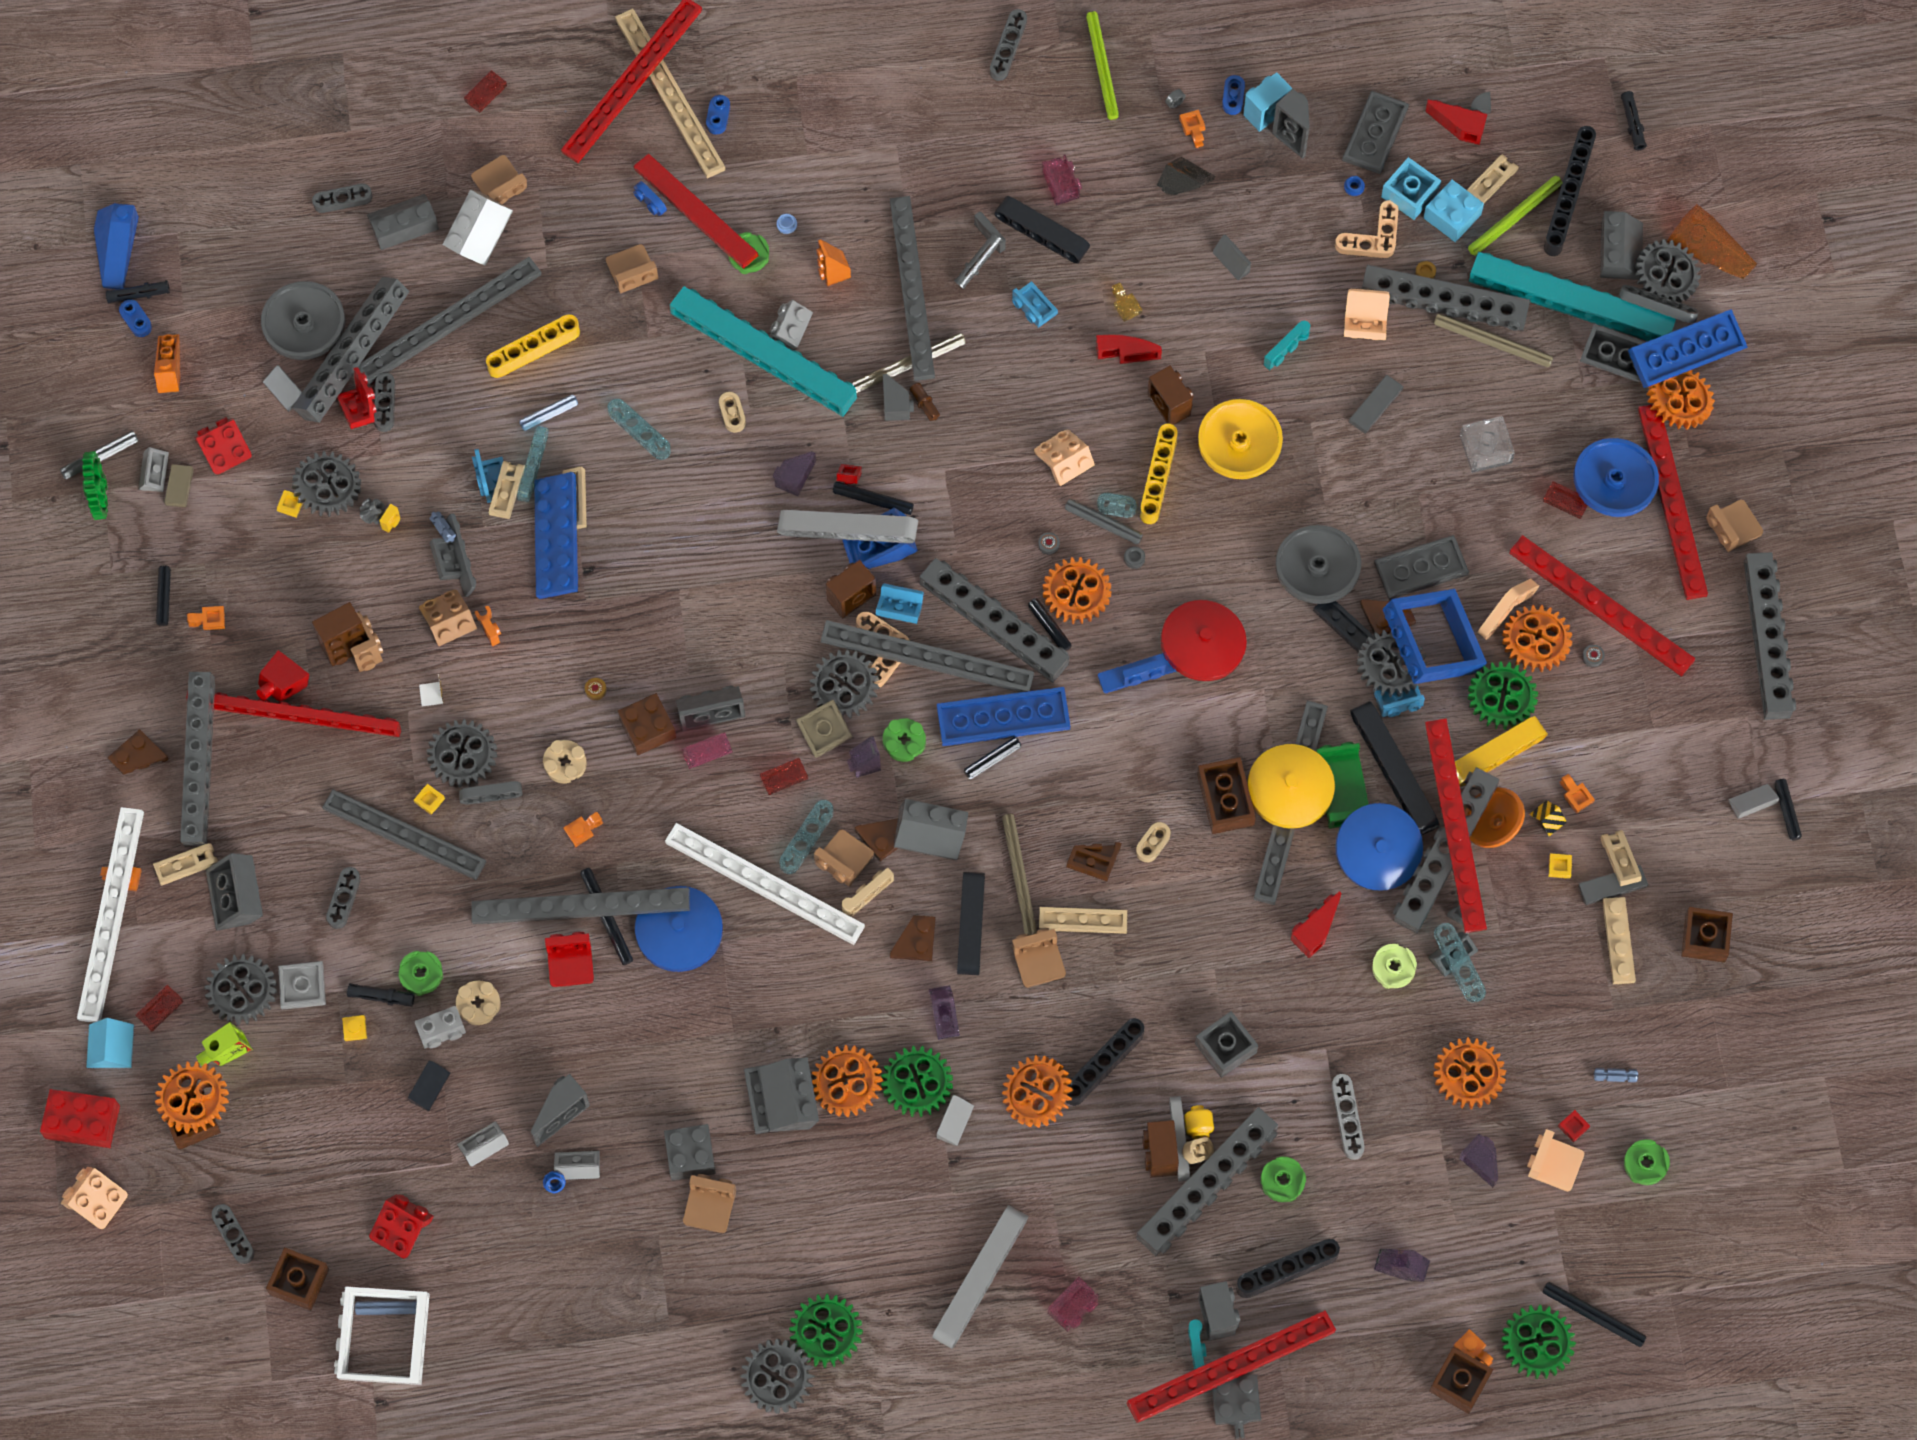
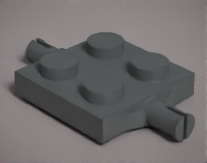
M1257 1374L1241 1375L1212 1389L1216 1425L1228 1424L1234 1426L1235 1439H1239V1430L1241 1439L1245 1438L1243 1425L1249 1422L1261 1421Z

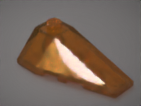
M1698 204L1683 217L1667 240V243L1673 240L1674 246L1680 242L1682 250L1688 247L1686 253H1694L1693 257L1701 260L1702 263L1712 264L1719 267L1720 270L1742 279L1757 266V263L1717 220Z

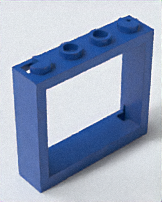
M1455 589L1391 599L1382 609L1392 631V636L1400 650V655L1406 664L1408 674H1410L1414 684L1476 674L1477 671H1480L1487 664ZM1440 604L1464 661L1426 668L1402 610Z

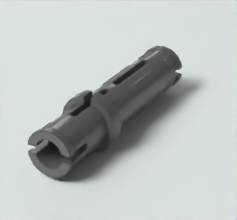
M992 233L969 263L966 262V267L954 281L965 289L974 275L980 273L978 270L1003 240L995 233Z

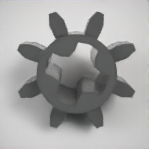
M368 498L359 508L362 520L368 524L374 522L376 525L380 523L379 520L386 511L385 505L379 499L371 501Z

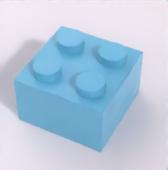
M1277 72L1272 76H1267L1256 88L1252 87L1246 93L1243 115L1260 132L1274 121L1276 104L1292 87Z
M1408 157L1383 185L1381 197L1386 201L1390 200L1395 203L1401 212L1415 220L1439 192L1441 180Z
M1452 179L1426 206L1424 219L1456 242L1482 215L1484 203Z

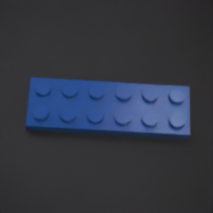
M1730 309L1628 349V352L1643 388H1647L1744 350L1748 346L1733 311Z
M568 472L534 480L536 597L543 599L578 592L576 474Z
M1064 687L937 704L942 747L1071 729Z

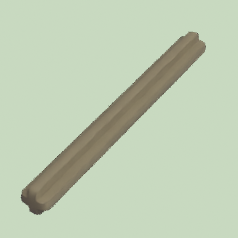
M1438 313L1435 318L1434 324L1542 366L1550 367L1553 361V356L1446 315Z
M958 333L932 345V358L964 345L965 338L963 334ZM911 355L854 380L851 384L855 386L858 393L882 382L883 374L893 377L913 368Z
M1005 814L1002 820L1024 932L1029 936L1037 932L1014 815Z

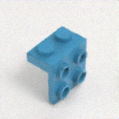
M475 449L476 456H473L472 460L481 496H486L487 503H490L502 467L503 457L482 461L479 449Z

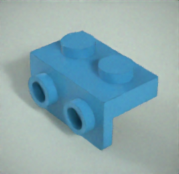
M1032 281L1020 290L1017 288L1012 290V302L1015 307L1021 308L1030 323H1034L1038 328L1058 314L1056 307Z
M882 584L875 615L917 624L922 609L924 592Z
M1418 685L1415 690L1410 688L1409 694L1402 691L1401 697H1398L1396 692L1393 693L1392 697H1389V693L1386 691L1383 696H1381V690H1377L1374 693L1382 717H1395L1407 710L1410 712L1417 711L1424 705L1425 701Z

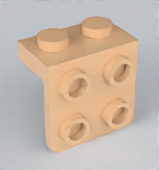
M1349 289L1344 320V337L1386 340L1389 292Z
M1068 429L1059 432L1056 436L1041 443L1034 449L1035 454L1050 466L1054 479L1059 486H1062L1095 465L1088 446Z
M1546 1129L1544 1135L1539 1134L1534 1146L1538 1148L1536 1156L1531 1155L1527 1167L1531 1168L1528 1177L1568 1192L1573 1187L1584 1157V1151L1552 1139L1555 1132Z
M92 1167L83 1168L77 1174V1181L73 1187H69L62 1196L64 1199L61 1204L68 1209L76 1211L97 1228L104 1229L128 1194L97 1169Z

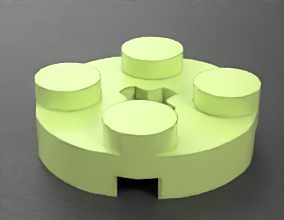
M1388 944L1380 948L1373 959L1372 971L1376 980L1383 987L1388 989L1401 988L1409 984L1414 978L1417 962L1414 954L1408 948H1403L1398 944ZM1391 961H1394L1395 964H1400L1397 971L1389 968Z

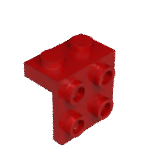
M358 367L353 368L356 389L340 393L336 398L350 429L375 422L374 413H376V407L372 399H375L372 387L367 386L368 382L365 373H361Z
M224 417L215 422L216 426L210 429L207 426L198 430V435L194 437L212 471L217 475L250 459L252 456L239 428L232 418Z
M574 932L572 935L567 936L553 934L545 938L549 979L552 987L593 983L594 972L589 933Z
M395 1194L385 1200L369 1237L375 1243L405 1259L410 1255L421 1229L429 1225L434 1216L428 1213L425 1207L416 1206L409 1202L406 1196Z

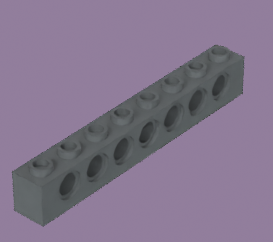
M1371 265L1366 267L1362 289L1389 292V304H1401L1411 309H1424L1429 313L1438 312L1453 318H1466L1471 322L1480 321L1490 326H1503L1513 331H1523L1530 303L1529 299ZM1379 285H1386L1388 288H1381ZM1400 289H1405L1408 292L1403 293L1400 291ZM1425 293L1428 297H1422L1420 294ZM1440 298H1447L1449 301H1442ZM1462 302H1466V303H1468L1469 305H1468V306H1464V305H1462L1461 303H1462ZM1481 307H1488L1490 310H1483ZM1502 311H1508L1510 314L1505 315Z
M388 277L380 279L294 403L292 408L304 420L320 423L353 375V368L360 365L400 307L409 291L398 279Z
M1772 552L1746 554L1743 563L1764 720L1790 719L1793 711H1796V700L1791 695L1793 679L1789 678L1788 673L1791 669L1790 659L1786 658L1788 641L1783 636L1785 620L1781 619L1780 614L1783 604L1782 599H1778L1780 582L1775 576L1777 561L1773 560ZM1758 574L1765 575L1767 579H1761ZM1760 594H1767L1770 598L1765 599ZM1768 613L1772 618H1766L1763 614ZM1766 633L1773 634L1775 638L1767 637ZM1768 653H1774L1778 658H1772ZM1771 673L1779 674L1780 678L1773 677ZM1774 693L1782 694L1783 698H1777Z
M935 558L920 575V585L1054 683L1069 665L1068 653L1063 648L1054 646L1047 636L1039 635L1035 632L1032 625L1020 621L1013 611H1007L1001 607V603L997 599L989 598L985 595L982 588L970 584L963 574H957L951 570L952 568L947 562L939 561ZM944 579L951 581L949 584L941 583ZM966 592L967 595L964 597H960L957 595V593ZM976 604H982L984 607L982 609H976L973 606ZM998 616L1001 619L999 621H992L990 618ZM1016 629L1017 632L1014 634H1010L1007 632V630ZM1032 641L1034 645L1026 646L1024 642ZM1047 653L1050 654L1051 657L1048 659H1044L1040 655Z
M189 672L180 842L185 847L202 846L207 844L215 697V677L211 672Z
M1477 767L1473 773H1468L1464 781L1467 785L1464 791H1461L1463 806L1471 811L1469 816H1465L1469 838L1500 780ZM1476 789L1481 792V796L1475 798L1469 792ZM1444 827L1443 829L1438 828L1433 838L1436 840L1433 848L1431 846L1427 848L1423 856L1426 859L1423 866L1418 865L1413 876L1416 877L1414 883L1407 885L1403 893L1406 896L1403 903L1398 902L1393 911V914L1396 915L1394 922L1418 934L1452 871L1450 854H1444L1439 850V847L1442 845L1448 846ZM1437 864L1441 870L1439 872H1432L1429 866ZM1425 882L1431 888L1428 891H1422L1419 888V884ZM1416 901L1421 907L1418 910H1412L1408 904Z
M1258 1107L1137 1232L1136 1239L1155 1256L1160 1252L1164 1254L1171 1247L1172 1243L1170 1242L1175 1236L1181 1237L1187 1230L1186 1225L1191 1220L1195 1222L1201 1216V1209L1206 1204L1210 1206L1217 1199L1218 1196L1216 1194L1221 1189L1226 1190L1233 1182L1231 1178L1236 1173L1240 1175L1247 1168L1248 1164L1246 1162L1251 1157L1253 1159L1258 1157L1263 1150L1261 1147L1266 1142L1271 1143L1278 1135L1276 1132L1278 1124ZM1257 1132L1260 1138L1253 1140L1248 1134ZM1239 1147L1244 1149L1245 1154L1239 1156L1233 1150ZM1221 1163H1226L1230 1166V1169L1222 1171L1218 1166ZM1206 1179H1212L1215 1182V1185L1212 1187H1207L1204 1185L1203 1181ZM1190 1195H1197L1200 1201L1192 1203L1188 1200V1197ZM1180 1210L1185 1216L1177 1219L1173 1216V1212ZM1165 1226L1170 1232L1162 1235L1157 1229Z

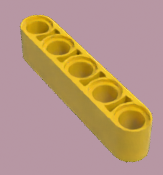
M564 315L490 353L486 358L489 375L494 378L503 377L575 340L580 334L578 319L574 315ZM567 326H574L572 329H566ZM550 335L556 336L552 339L547 338ZM530 345H537L535 348H529ZM512 354H519L515 358L510 357ZM495 363L500 364L498 367H492Z
M1172 424L1162 425L1158 432L1140 510V518L1145 524H1154L1160 515L1177 443L1178 431ZM1168 434L1171 435L1172 438L1166 439L1163 436ZM1165 453V454H1167L1168 456H1167V457H1160L1159 454ZM1162 472L1164 475L1156 476L1154 473ZM1154 490L1158 491L1159 494L1152 495L1149 492ZM1151 509L1154 513L1148 514L1145 511Z
M1536 716L1525 720L1456 760L1455 765L1459 786L1467 785L1464 781L1468 773H1473L1476 767L1489 772L1542 741L1548 733Z

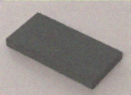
M1371 91L1342 161L1381 174L1408 111L1409 104Z
M1454 535L1374 560L1375 567L1389 600L1469 575V570Z

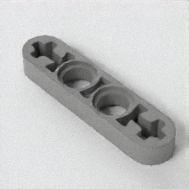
M1339 1074L1332 1081V1093L1345 1155L1351 1160H1356L1364 1153V1141L1351 1078L1348 1075ZM1340 1080L1347 1084L1344 1090L1345 1095L1341 1096V1087L1336 1086ZM1342 1101H1349L1352 1104V1109L1345 1112L1341 1110L1340 1103ZM1347 1122L1354 1123L1356 1131L1353 1133L1346 1132L1344 1124ZM1358 1136V1138L1354 1139V1143L1360 1149L1354 1154L1353 1150H1349L1352 1144L1351 1138Z
M1181 1096L1169 1097L1171 1120H1174L1179 1159L1177 1178L1178 1181H1187L1190 1178L1189 1163L1182 1155L1186 1136Z

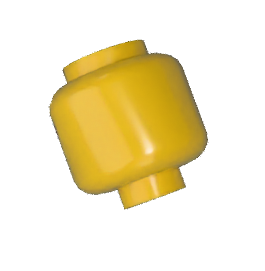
M1202 1105L1192 1106L1191 1110L1185 1113L1186 1134L1192 1136L1194 1140L1202 1137L1209 1138V1134L1214 1131L1212 1112L1204 1109Z

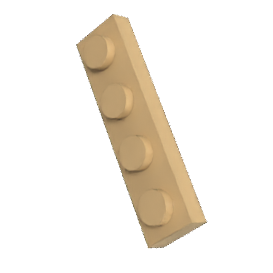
M1625 897L1603 898L1602 903L1612 983H1635L1636 978Z
M1040 907L1039 930L1049 928V930L1055 929V931L1127 934V910Z

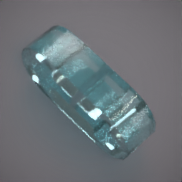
M1103 493L1097 499V508L1103 514L1130 518L1136 514L1137 502L1129 496ZM1105 500H1109L1110 504L1108 507L1104 506ZM1126 504H1130L1129 511L1125 510Z

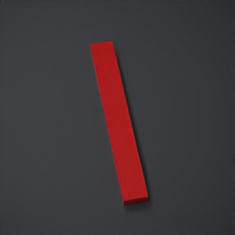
M649 153L634 165V170L743 269L759 256L754 248Z

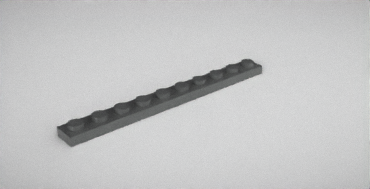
M910 196L890 198L914 381L935 379Z
M530 256L360 363L358 368L361 373H365L368 385L374 382L381 373L390 372L541 276L540 269Z
M828 620L825 622L821 643L1018 692L1030 691L1034 676L1033 671Z
M1311 701L1306 702L1296 745L1308 747L1316 752L1328 708L1327 705ZM1273 825L1254 900L1275 905L1295 828H1283Z
M686 887L472 901V923L474 925L690 911V890Z

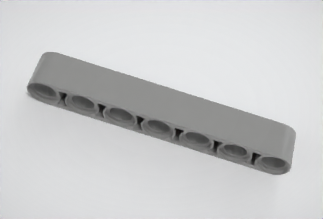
M781 510L777 533L791 537L914 543L918 520L907 516Z
M1010 1205L1007 1206L932 1336L933 1339L951 1349L954 1348L1025 1226L1028 1215Z

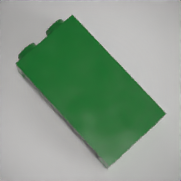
M1345 742L1341 746L1334 747L1332 745H1324L1316 750L1330 766L1335 781L1333 800L1326 812L1329 829L1339 828L1352 812L1369 805L1359 757V743Z

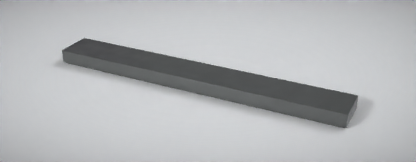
M332 789L322 807L323 810L474 880L478 879L486 864L485 859L334 789Z

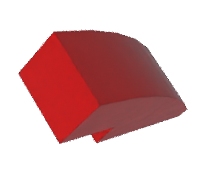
M1096 335L1098 359L1119 357L1120 364L1161 359L1162 348L1153 342L1125 335Z

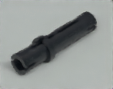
M1627 91L1621 94L1629 126L1627 130L1632 137L1634 150L1639 151L1647 147L1643 134L1644 126L1640 123L1634 94L1632 91Z
M168 280L151 284L145 282L144 285L106 291V299L108 304L143 297L150 299L155 295L169 294L170 287Z
M349 983L347 988V997L380 1001L391 1006L399 1004L413 1007L415 993L401 992L395 988L382 989Z

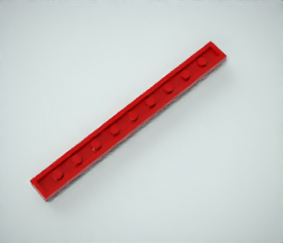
M682 0L563 146L561 152L576 163L581 161L702 12L700 5L692 0Z
M1653 404L1639 406L1638 413L1648 452L1658 469V492L1686 600L1707 597L1708 591L1665 423L1662 422L1663 417L1655 416L1658 411L1650 409Z
M1522 535L1511 548L1510 555L1681 677L1694 663L1695 658L1525 536Z
M217 692L214 697V710L400 737L401 733L399 722L388 717L377 719L368 714L357 716L348 711H343L342 713L333 712V710L328 708L317 710L307 705H300V707L291 706L287 702L270 703L268 700H250L248 697L240 695L230 697L221 692Z
M1447 718L1425 722V728L1464 932L1471 933L1487 930Z
M1325 1310L1127 1400L1126 1404L1136 1423H1139L1335 1333L1336 1328Z

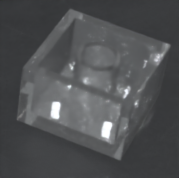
M1503 416L1462 425L1460 438L1472 473L1512 464L1515 452Z

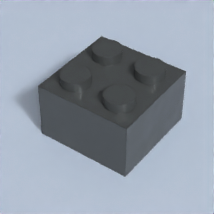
M1232 1011L1196 1035L1195 1045L1221 1078L1255 1055L1258 1050V1044Z
M708 1124L664 1131L672 1181L691 1178V1175L716 1174Z
M1227 1281L1200 1287L1198 1300L1208 1341L1234 1336L1236 1329L1239 1328L1240 1316L1238 1309H1233V1301L1235 1300L1233 1288H1228Z

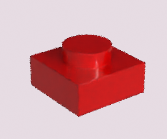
M841 464L837 472V481L845 484H857L862 474V466Z
M1574 1110L1559 1123L1558 1127L1574 1143L1590 1128V1125Z

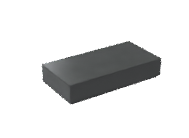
M982 212L975 214L974 225L987 240L992 233L1000 237L1003 241L996 250L999 254L1003 252L1006 248V239Z

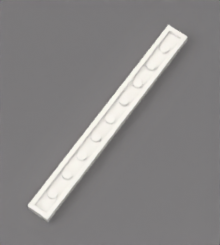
M123 807L120 809L77 1015L79 1021L94 1023L102 1018L144 812L139 809Z
M677 823L665 840L667 845L852 945L856 943L865 928V924Z

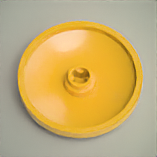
M1246 399L1225 401L1212 408L1202 420L1198 434L1199 450L1207 465L1215 472L1233 479H1249L1268 471L1277 461L1283 443L1282 429L1275 415L1265 406Z
M1284 744L1265 751L1257 758L1248 776V788L1253 808L1263 819L1283 828H1301L1316 822L1327 812L1333 800L1335 781L1330 766L1320 754L1302 745Z

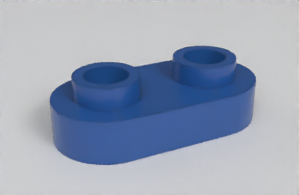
M1237 75L1229 76L1225 80L1222 108L1229 115H1236L1243 108L1245 81Z
M716 95L710 100L706 127L710 133L715 135L723 133L727 128L730 101L726 96ZM715 120L720 121L719 123H713Z
M640 181L634 186L635 191L633 193L640 202L643 200L653 215L661 216L667 211L662 200L644 182Z
M134 300L124 301L119 307V312L129 329L137 337L149 335L152 330V324L143 309ZM132 307V310H126L127 308ZM138 323H143L142 326H137Z

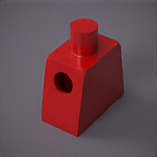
M278 650L261 670L258 681L260 688L256 693L261 700L265 701L272 696L277 701L283 702L308 686L309 673Z

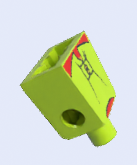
M229 1022L202 1041L205 1050L197 1054L196 1058L201 1066L211 1061L222 1066L253 1049L244 1032Z

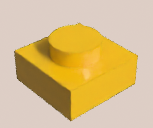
M284 490L278 503L277 511L297 518L303 503H298V497H295L293 492Z
M392 504L388 506L379 520L382 530L390 533L391 529L398 525L400 521L398 507Z
M427 784L416 796L414 803L432 815L444 801L445 797Z
M1550 853L1548 877L1570 879L1572 855Z
M365 1015L342 1018L345 1041L367 1039Z

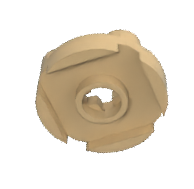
M556 740L545 751L543 765L546 773L553 781L565 784L583 775L587 760L583 748L577 743L569 740ZM567 757L571 761L570 764L566 763L565 766H561L560 759Z
M472 981L460 987L456 997V1007L461 1018L468 1021V1023L472 1025L487 1024L493 1020V1017L500 1010V997L491 983ZM476 998L484 1000V1003H481L479 1008L472 1004Z

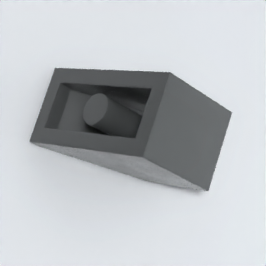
M883 374L885 421L910 420V412H914L913 399L909 400V392L888 374Z

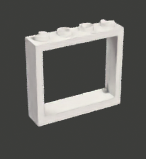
M345 1287V1292H342V1298L340 1299L341 1306H344L343 1315H339L338 1328H341V1338H337L336 1351H339V1359L335 1360L334 1374H337V1378L351 1381L421 1385L430 1294L420 1291ZM355 1296L417 1300L410 1377L348 1373Z

